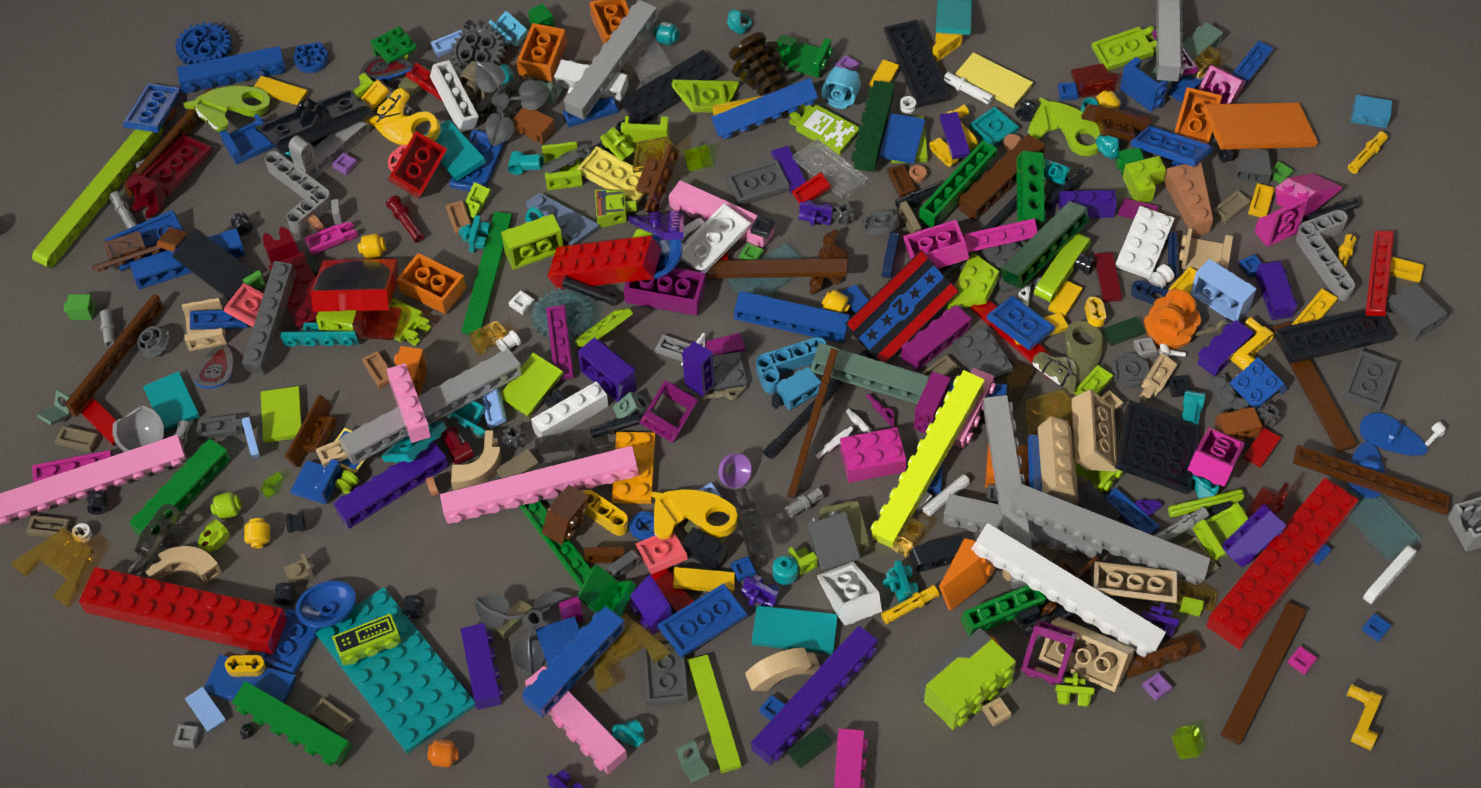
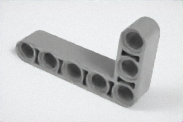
M361 121L332 133L315 148L302 137L294 136L288 145L294 165L313 179L317 178L343 152L349 151L369 133L370 124Z
M270 151L265 155L264 159L269 173L304 199L289 211L286 216L290 230L293 233H301L310 226L308 222L310 216L315 215L319 219L331 209L332 200L328 189L280 153Z
M1335 210L1301 223L1295 240L1332 294L1339 301H1348L1351 298L1355 283L1324 240L1342 233L1347 222V214L1342 210Z

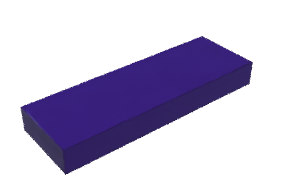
M958 112L940 114V122L951 158L968 157L970 151Z
M785 146L772 150L771 155L774 160L777 159L789 184V192L792 194L793 190L806 181L789 147Z

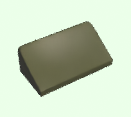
M519 600L509 609L506 615H526L529 611L533 610V607ZM504 619L501 627L492 629L506 640L523 622L522 619Z

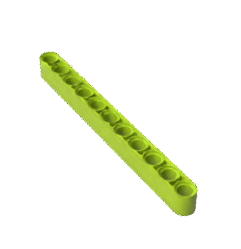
M163 126L158 133L137 129L133 131L35 248L32 254L34 262L48 268H52L110 199V194L115 192L135 169V163L141 161L159 140L163 133Z

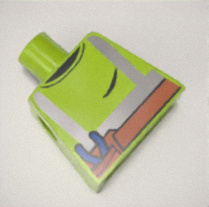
M595 190L597 223L600 225V228L625 223L627 221L626 212L637 211L636 200L625 201L623 191Z

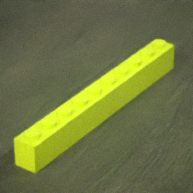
M963 370L961 376L957 375L955 378L954 388L946 394L944 406L938 408L935 415L936 420L934 423L929 424L925 439H921L917 446L918 451L916 455H912L909 459L907 471L901 473L898 487L892 489L889 496L890 501L888 504L883 505L879 520H875L870 530L872 531V539L892 549L898 543L985 388L984 379Z

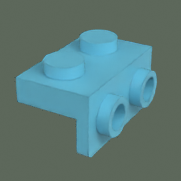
M507 11L495 23L491 20L488 22L493 26L494 30L499 32V35H503L504 42L508 45L512 43L516 48L529 33Z

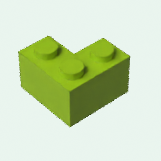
M1160 156L1125 164L1123 180L1133 200L1143 203L1153 201L1155 185L1163 183L1166 169Z

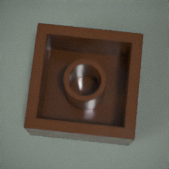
M568 484L548 508L542 534L560 545H563L567 539L570 540L575 533L576 527L580 528L585 521L584 514L589 507L587 504L589 496Z

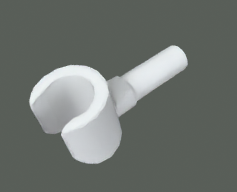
M1160 344L1158 349L1159 355L1163 353L1167 357L1170 355L1186 356V352L1170 350L1169 346L1165 344Z
M1441 422L1436 423L1431 428L1434 434L1425 442L1427 447L1437 437L1444 435L1446 428Z

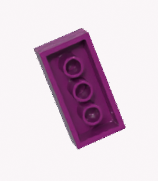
M674 268L665 276L657 279L626 282L624 287L625 303L697 316L706 289V273Z

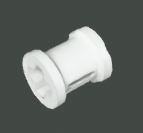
M511 330L503 339H497L496 343L501 352L515 345L519 346L521 341L518 335Z

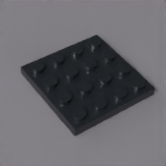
M1129 400L1125 407L1115 469L1186 495L1191 492L1193 473L1188 471V467L1198 446L1200 425Z

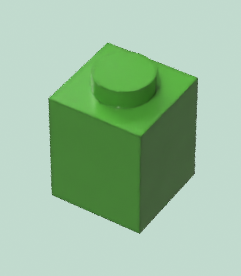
M68 294L67 302L64 303V312L67 313L69 319H93L95 303L91 294Z

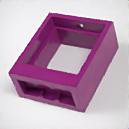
M932 371L915 407L914 429L926 433L929 424L934 423L936 412L939 407H942L949 389L950 377Z
M664 381L639 423L673 443L698 400L692 394L677 388L674 383ZM662 394L686 408L676 427L652 413Z
M1037 620L1020 671L1025 672L1029 677L1043 678L1049 684H1061L1078 633ZM1038 635L1067 645L1059 673L1029 664Z

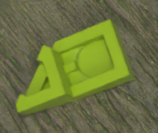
M475 182L467 199H465L472 218H475V215H479L492 191Z

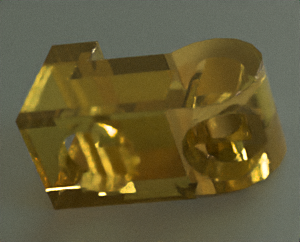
M1208 46L1193 61L1198 67V71L1192 75L1202 79L1210 65L1218 67L1221 61V53Z
M495 321L471 332L470 345L480 356L486 353L487 348L497 344V339H503L508 333L498 321Z
M909 517L898 534L892 550L907 558L910 555V550L915 547L919 539H922L926 533V525Z

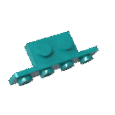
M317 322L304 323L303 332H281L283 344L290 347L301 345L351 346L359 344L356 331L319 330Z
M472 401L446 415L450 419L453 417L457 418V423L466 428L468 426L474 428L472 432L481 437L487 431L477 425L486 407L476 401Z

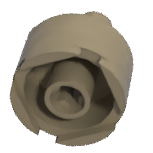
M471 61L458 75V78L471 103L477 104L483 101L491 92H483L476 83V62Z

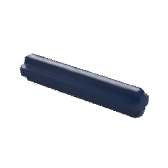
M1171 231L1168 235V267L1173 271L1175 280L1179 276L1178 232Z

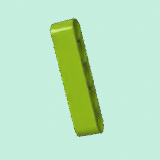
M1077 233L1060 250L1034 290L1035 296L1050 303L1053 301L1064 282L1073 272L1075 262L1080 253L1085 254L1088 250L1091 238Z

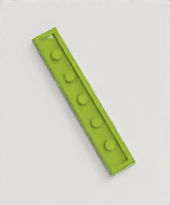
M708 654L688 659L720 772L722 774L740 769L741 762Z

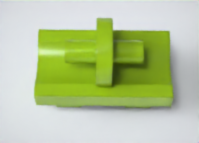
M614 126L600 137L602 144L609 148L621 162L635 151L625 140L627 136L625 134L621 135Z
M1073 672L1072 677H1064V683L1072 684V686L1056 685L1054 693H1057L1058 704L1069 705L1070 694L1078 695L1077 706L1088 707L1091 696L1094 695V688L1078 687L1077 684L1085 685L1086 679L1078 678V672Z

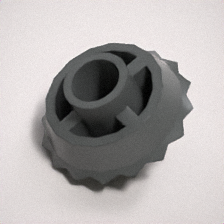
M161 326L146 328L138 337L139 354H142V357L147 359L161 355L162 351L166 350V346L169 344V331Z

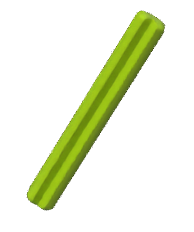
M1242 489L1232 490L1215 496L1171 505L1167 510L1170 517H1176L1195 512L1200 507L1209 509L1212 505L1228 501L1230 503L1241 501L1244 499V493Z

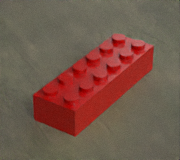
M652 235L561 246L556 248L547 277L558 290L566 289L561 287L565 276L591 286L650 280L654 278L662 249Z

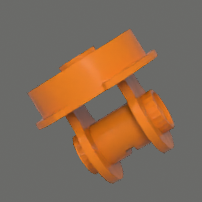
M1171 289L1167 292L1166 297L1156 299L1154 306L1144 319L1146 332L1149 337L1153 338L1156 345L1165 344L1169 346V349H1178L1191 342L1197 326L1201 323L1195 299L1180 289Z

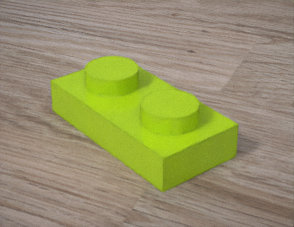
M1097 365L1075 389L1074 394L1079 395L1091 389L1099 395L1112 380L1113 375Z

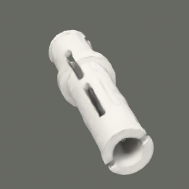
M950 72L946 73L944 81L954 86L957 91H963L987 105L991 104L994 95L967 82L963 77L959 78Z

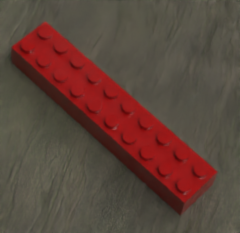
M1324 477L1286 523L1283 532L1279 536L1274 537L1209 615L1206 627L1241 650L1313 562L1319 552L1354 512L1358 499Z
M94 567L78 601L85 613L256 652H264L270 655L274 654L288 620L282 608L99 567Z

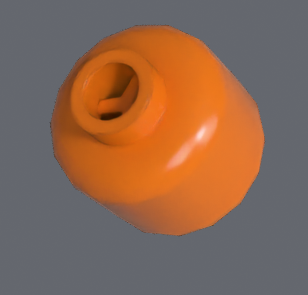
M435 739L433 744H429L427 760L431 761L434 767L450 768L453 765V761H458L459 748H455L452 740Z

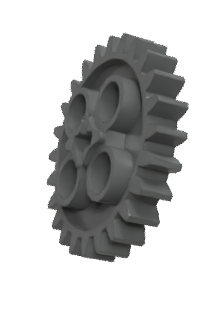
M477 24L476 28L471 25L469 31L464 28L465 33L459 32L461 37L454 38L457 43L451 44L454 48L450 50L452 54L450 58L453 61V65L462 69L471 61L478 63L485 59L483 62L502 64L499 59L505 58L503 53L506 52V49L503 46L506 44L503 41V37L492 26L488 28L486 24L483 27Z

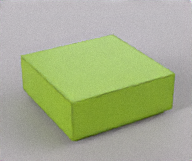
M1184 596L1179 612L1200 617L1204 601Z

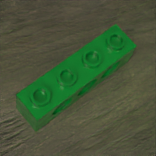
M1022 151L1017 156V222L1035 219L1036 227L1046 220V211H1044V204L1046 202V194H1044L1046 184L1044 169L1046 161L1043 158V153Z
M1027 585L963 611L960 621L968 637H970L979 628L987 631L1016 619L1019 612L1035 605L1040 609L1046 599L1043 593L1035 591Z

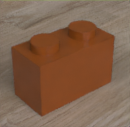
M522 108L513 118L514 129L519 134H524L531 140L544 144L556 131L554 119L537 110Z
M1251 407L1241 408L1229 413L1223 412L1217 415L1214 427L1217 431L1241 441L1258 437L1262 424L1255 408Z

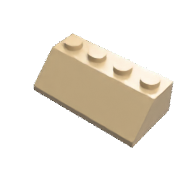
M1089 389L1072 398L1074 459L1077 464L1087 470L1117 471L1115 469L1117 443L1114 407Z
M1049 417L1038 426L1042 492L1077 505L1079 500L1073 434L1068 421Z
M1095 562L1091 587L1104 595L1176 603L1177 571Z
M1057 617L1051 621L1052 625L1078 633L1066 671L1072 674L1073 672H1078L1079 677L1115 692L1129 667L1135 649L1062 617ZM1046 638L1039 659L1060 668L1067 645Z

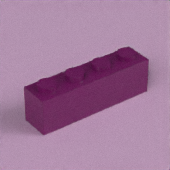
M956 305L951 309H947L939 319L933 320L929 327L919 331L915 338L903 344L901 359L918 372L953 344V340L971 329L972 318Z

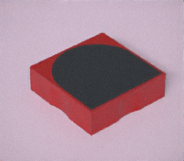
M397 259L323 260L311 289L313 312L389 310L392 294L398 284Z

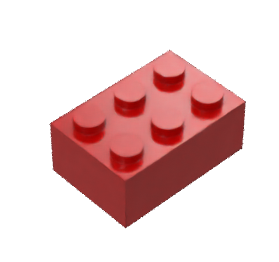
M415 131L387 181L419 199L447 148Z

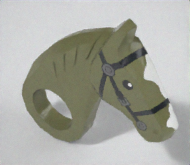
M1076 321L1066 329L1064 343L1067 357H1053L1039 352L1032 361L1035 368L1057 384L1068 389L1070 394L1074 393L1076 387L1098 365L1102 354V333L1097 327L1092 326L1087 321ZM1076 332L1087 333L1092 337L1093 343L1089 345L1079 344L1072 335Z

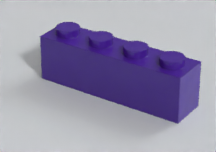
M484 623L460 628L477 710L501 705L500 697L504 696L502 684H497L496 678H500L498 665H493V660H496L494 647L490 648L489 642L493 641L490 629L486 630Z

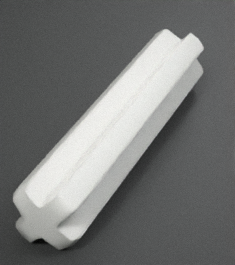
M961 475L923 506V512L927 516L934 514L947 503L949 494L957 495L969 485L970 479L966 475Z

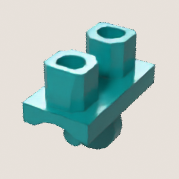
M1044 159L1046 161L1044 177L1064 185L1067 173L1071 168Z
M475 215L472 228L470 224L459 228L458 233L462 237V241L466 242L468 239V244L470 245L469 252L474 253L475 248L484 249L486 237L479 236V234L488 235L490 223L481 221V216Z
M901 560L894 562V567L889 569L886 573L887 578L882 583L885 588H891V591L895 592L898 602H903L907 597L913 596L914 593L918 592V586L915 582L908 583L907 579H910L912 576L911 566L902 565Z

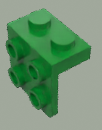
M401 26L370 41L373 55L375 57L381 56L386 63H392L417 49L416 44Z
M825 38L820 48L802 42L798 43L788 62V69L819 78L822 71L826 68L829 57L833 54V47H831L832 39Z
M594 565L578 593V598L595 613L601 611L606 606L621 617L627 602L631 599L630 595L633 593L636 584L632 581L618 582L602 567Z

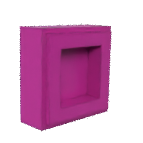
M1300 646L1287 663L1305 675L1317 661V657Z

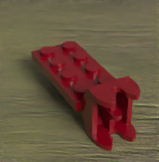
M183 134L142 175L134 173L126 183L128 190H134L136 199L132 204V211L135 213L148 207L145 213L146 218H153L164 209L166 194L170 195L213 152L212 146Z
M280 227V239L274 240L272 235L265 233L263 235V245L270 263L268 266L270 272L274 261L292 264L297 273L287 308L297 329H301L304 323L317 322L318 312H313L311 289L316 278L304 253H299L291 232L285 227Z

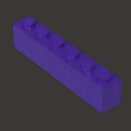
M434 441L431 442L427 449L417 454L415 460L411 462L400 461L396 465H391L386 471L372 477L367 483L357 486L346 496H341L333 503L337 514L348 529L352 528L424 483L426 478L435 476L448 468L446 456Z

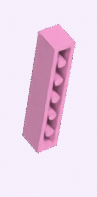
M681 180L669 194L670 207L687 214L691 218H701L705 222L723 204H726L751 222V225H753L758 216ZM774 227L768 239L751 234L749 229L740 240L742 239L764 249L774 235Z
M545 666L525 681L526 687L529 684L532 685L537 680L538 674L543 669L546 670ZM569 691L548 712L553 717L552 720L558 728L563 727L567 731V737L573 743L576 741L580 745L579 748L586 757L591 756L594 760V765L600 771L604 770L609 775L627 759L626 750Z

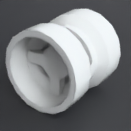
M1164 264L1159 266L1156 272H1152L1148 276L1150 284L1164 288L1166 283L1174 279L1173 271Z

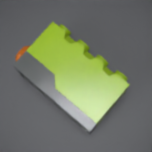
M979 628L920 679L918 697L954 731L958 726L961 728L968 722L970 714H978L984 706L982 703L994 700L999 693L998 689H1006L1011 685L1016 661L1000 647L999 642L993 636L987 635Z

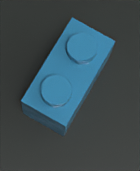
M1356 95L1352 106L1351 122L1387 128L1391 117L1392 101Z
M806 367L803 370H798L788 379L781 380L777 384V393L780 395V400L791 411L815 397L821 381L810 371L809 367Z

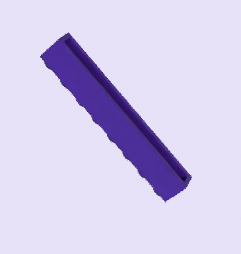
M858 625L753 739L751 750L770 766L775 761L778 762L783 757L785 749L788 746L792 747L798 740V735L802 731H807L812 724V720L824 712L826 704L829 701L833 702L839 694L838 691L842 687H847L852 680V676L864 668L867 659H872L876 655L878 640Z

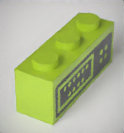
M391 613L332 636L343 666L354 664L359 659L374 656L382 650L392 649L397 644L402 643Z

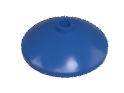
M658 234L652 236L662 249L653 279L665 276L679 263L683 253V244L680 239L663 240L658 237Z
M342 581L319 583L305 591L298 599L296 604L297 617L301 623L313 628H326L336 625L353 611L356 605V594L349 584Z

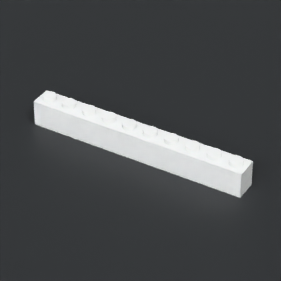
M989 523L985 525L971 548L979 557L986 558L995 567L1004 569L1013 578L1022 580L1031 589L1043 593L1049 600L1057 602L1064 606L1067 611L1079 615L1083 621L1095 625L1104 634L1111 635L1118 642L1134 648L1140 656L1146 657V654L1156 651L1166 633Z

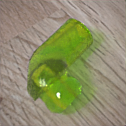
M279 471L266 478L260 490L266 498L274 494V490L271 487L283 480Z

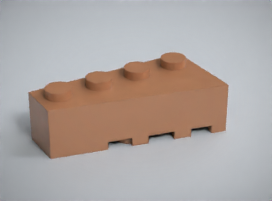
M1201 162L1195 167L1183 164L1167 168L1164 183L1188 229H1192V237L1210 233L1213 217Z

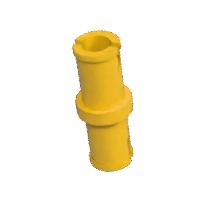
M1352 234L1345 236L1343 244L1338 249L1339 254L1337 258L1344 268L1347 266L1349 257L1354 252L1353 247L1357 240L1355 236H1353L1352 241L1350 240Z

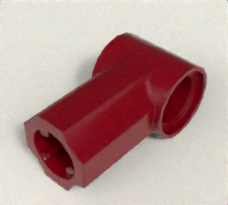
M450 426L441 434L442 439L447 445L456 465L474 457L470 445L467 441L463 440L456 427Z

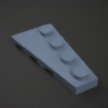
M540 192L525 202L528 209L536 207L542 211L544 216L554 215L561 229L562 240L568 246L578 245L600 230L599 224Z

